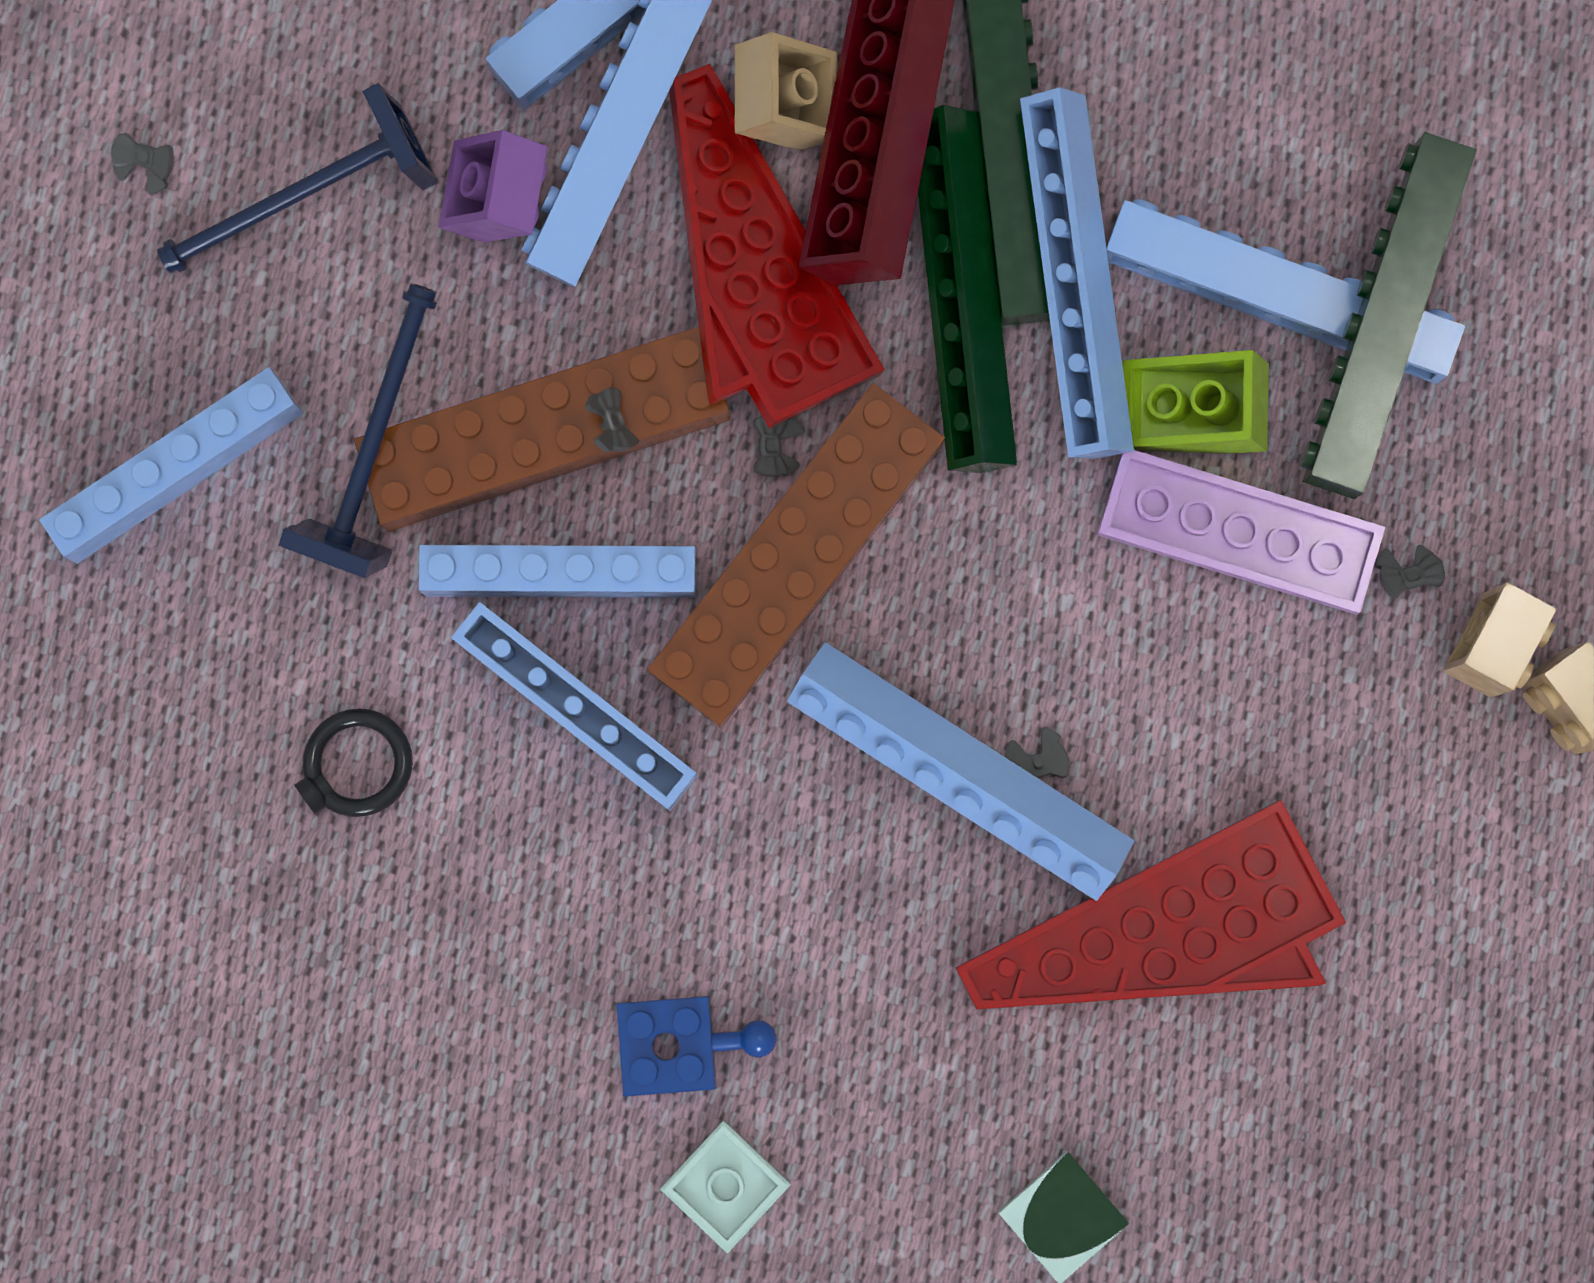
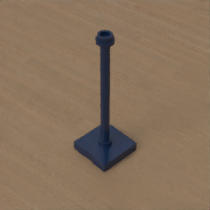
M379 83L363 90L364 96L382 130L378 134V140L177 245L172 239L163 242L164 246L157 249V252L164 267L169 273H173L176 270L179 272L186 270L187 264L185 261L387 155L390 159L395 157L401 172L422 190L438 184L436 175L401 104Z
M410 283L408 291L403 292L402 299L409 303L335 524L328 526L310 518L297 525L284 528L278 546L362 578H366L387 567L393 550L357 537L352 529L426 309L436 308L437 302L434 301L437 294L436 291Z

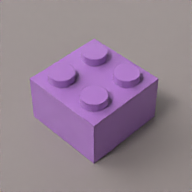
M504 130L455 140L438 228L480 242L532 235L533 228L539 217L537 205L541 183L547 172L545 160L548 146Z

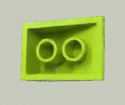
M1254 350L1123 360L1122 366L1134 450L1213 454L1263 452L1268 450L1269 363Z

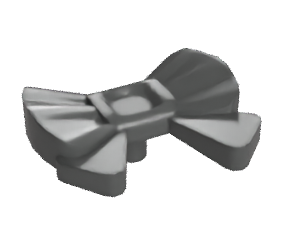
M128 133L118 134L111 149L112 166L119 181L125 180L137 165L147 168L148 193L150 195H154L167 188L168 183L165 178L169 177L174 164L172 146L163 145L154 148L153 146L137 143Z
M607 388L597 394H592L585 404L587 411L603 417L604 421L600 423V426L606 431L595 437L593 441L605 453L612 450L617 452L625 451L639 443L638 438L625 425L620 412L621 391L617 388Z
M762 416L756 417L753 420V426L760 436V456L754 464V472L766 477L790 475L800 467V463L781 453V439L802 435L805 432L804 428L795 418H790L768 428Z
M1418 545L1416 548L1414 566L1402 569L1388 549H1383L1376 560V568L1381 569L1380 581L1382 587L1393 599L1398 598L1406 589L1420 587L1424 584L1441 587L1445 580V570L1441 560L1423 545Z
M1047 727L1042 728L1041 753L1030 756L1027 755L1016 741L1011 740L1009 742L1004 757L1033 776L1041 777L1052 774L1060 778H1066L1069 774V758L1064 747L1058 743L1061 738L1059 733Z

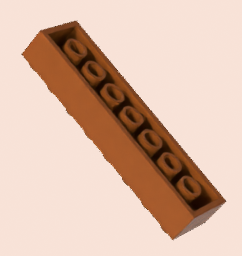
M698 326L386 428L374 463L368 487L380 525L390 532L730 421V413L725 399L714 405H711L708 401ZM607 388H617L621 391L620 412L626 427L639 440L636 446L621 452L612 450L605 453L594 443L593 439L606 430H603L600 426V423L604 421L603 417L585 409V404L590 395L597 394ZM364 435L353 439L357 453L359 452Z
M872 383L648 667V672L722 729L939 452L945 437L876 384Z

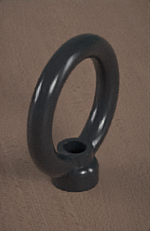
M349 709L338 712L324 720L308 739L303 754L304 778L294 784V786L314 814H317L325 807L340 815L351 817L376 814L392 805L408 785L413 766L410 743L399 725L382 713L369 709ZM360 726L373 729L386 738L393 750L394 770L389 782L378 793L370 797L354 799L344 797L333 790L323 776L321 758L326 744L335 734L346 728Z

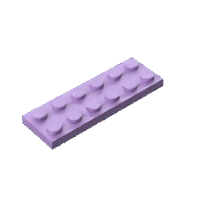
M1134 450L1122 453L1097 535L1357 615L1362 609L1385 527Z

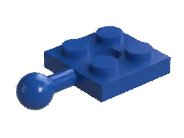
M710 996L617 1003L623 1097L715 1090L717 1084L714 1052L743 1049L752 1057H764L770 1054L776 1045L775 1030L770 1024L761 1020L749 1022L742 1031L713 1033ZM661 1033H671L678 1039L679 1052L672 1059H663L655 1052L654 1042Z

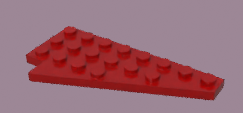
M711 64L675 77L669 90L708 401L711 405H714L747 389L768 428H771L880 376L885 369L838 286L798 267L806 230L754 139L735 133V106Z
M1278 800L1106 889L1097 901L1089 898L955 967L977 1010L1321 986L1326 981L1306 944L1342 926L1346 921L1282 800Z

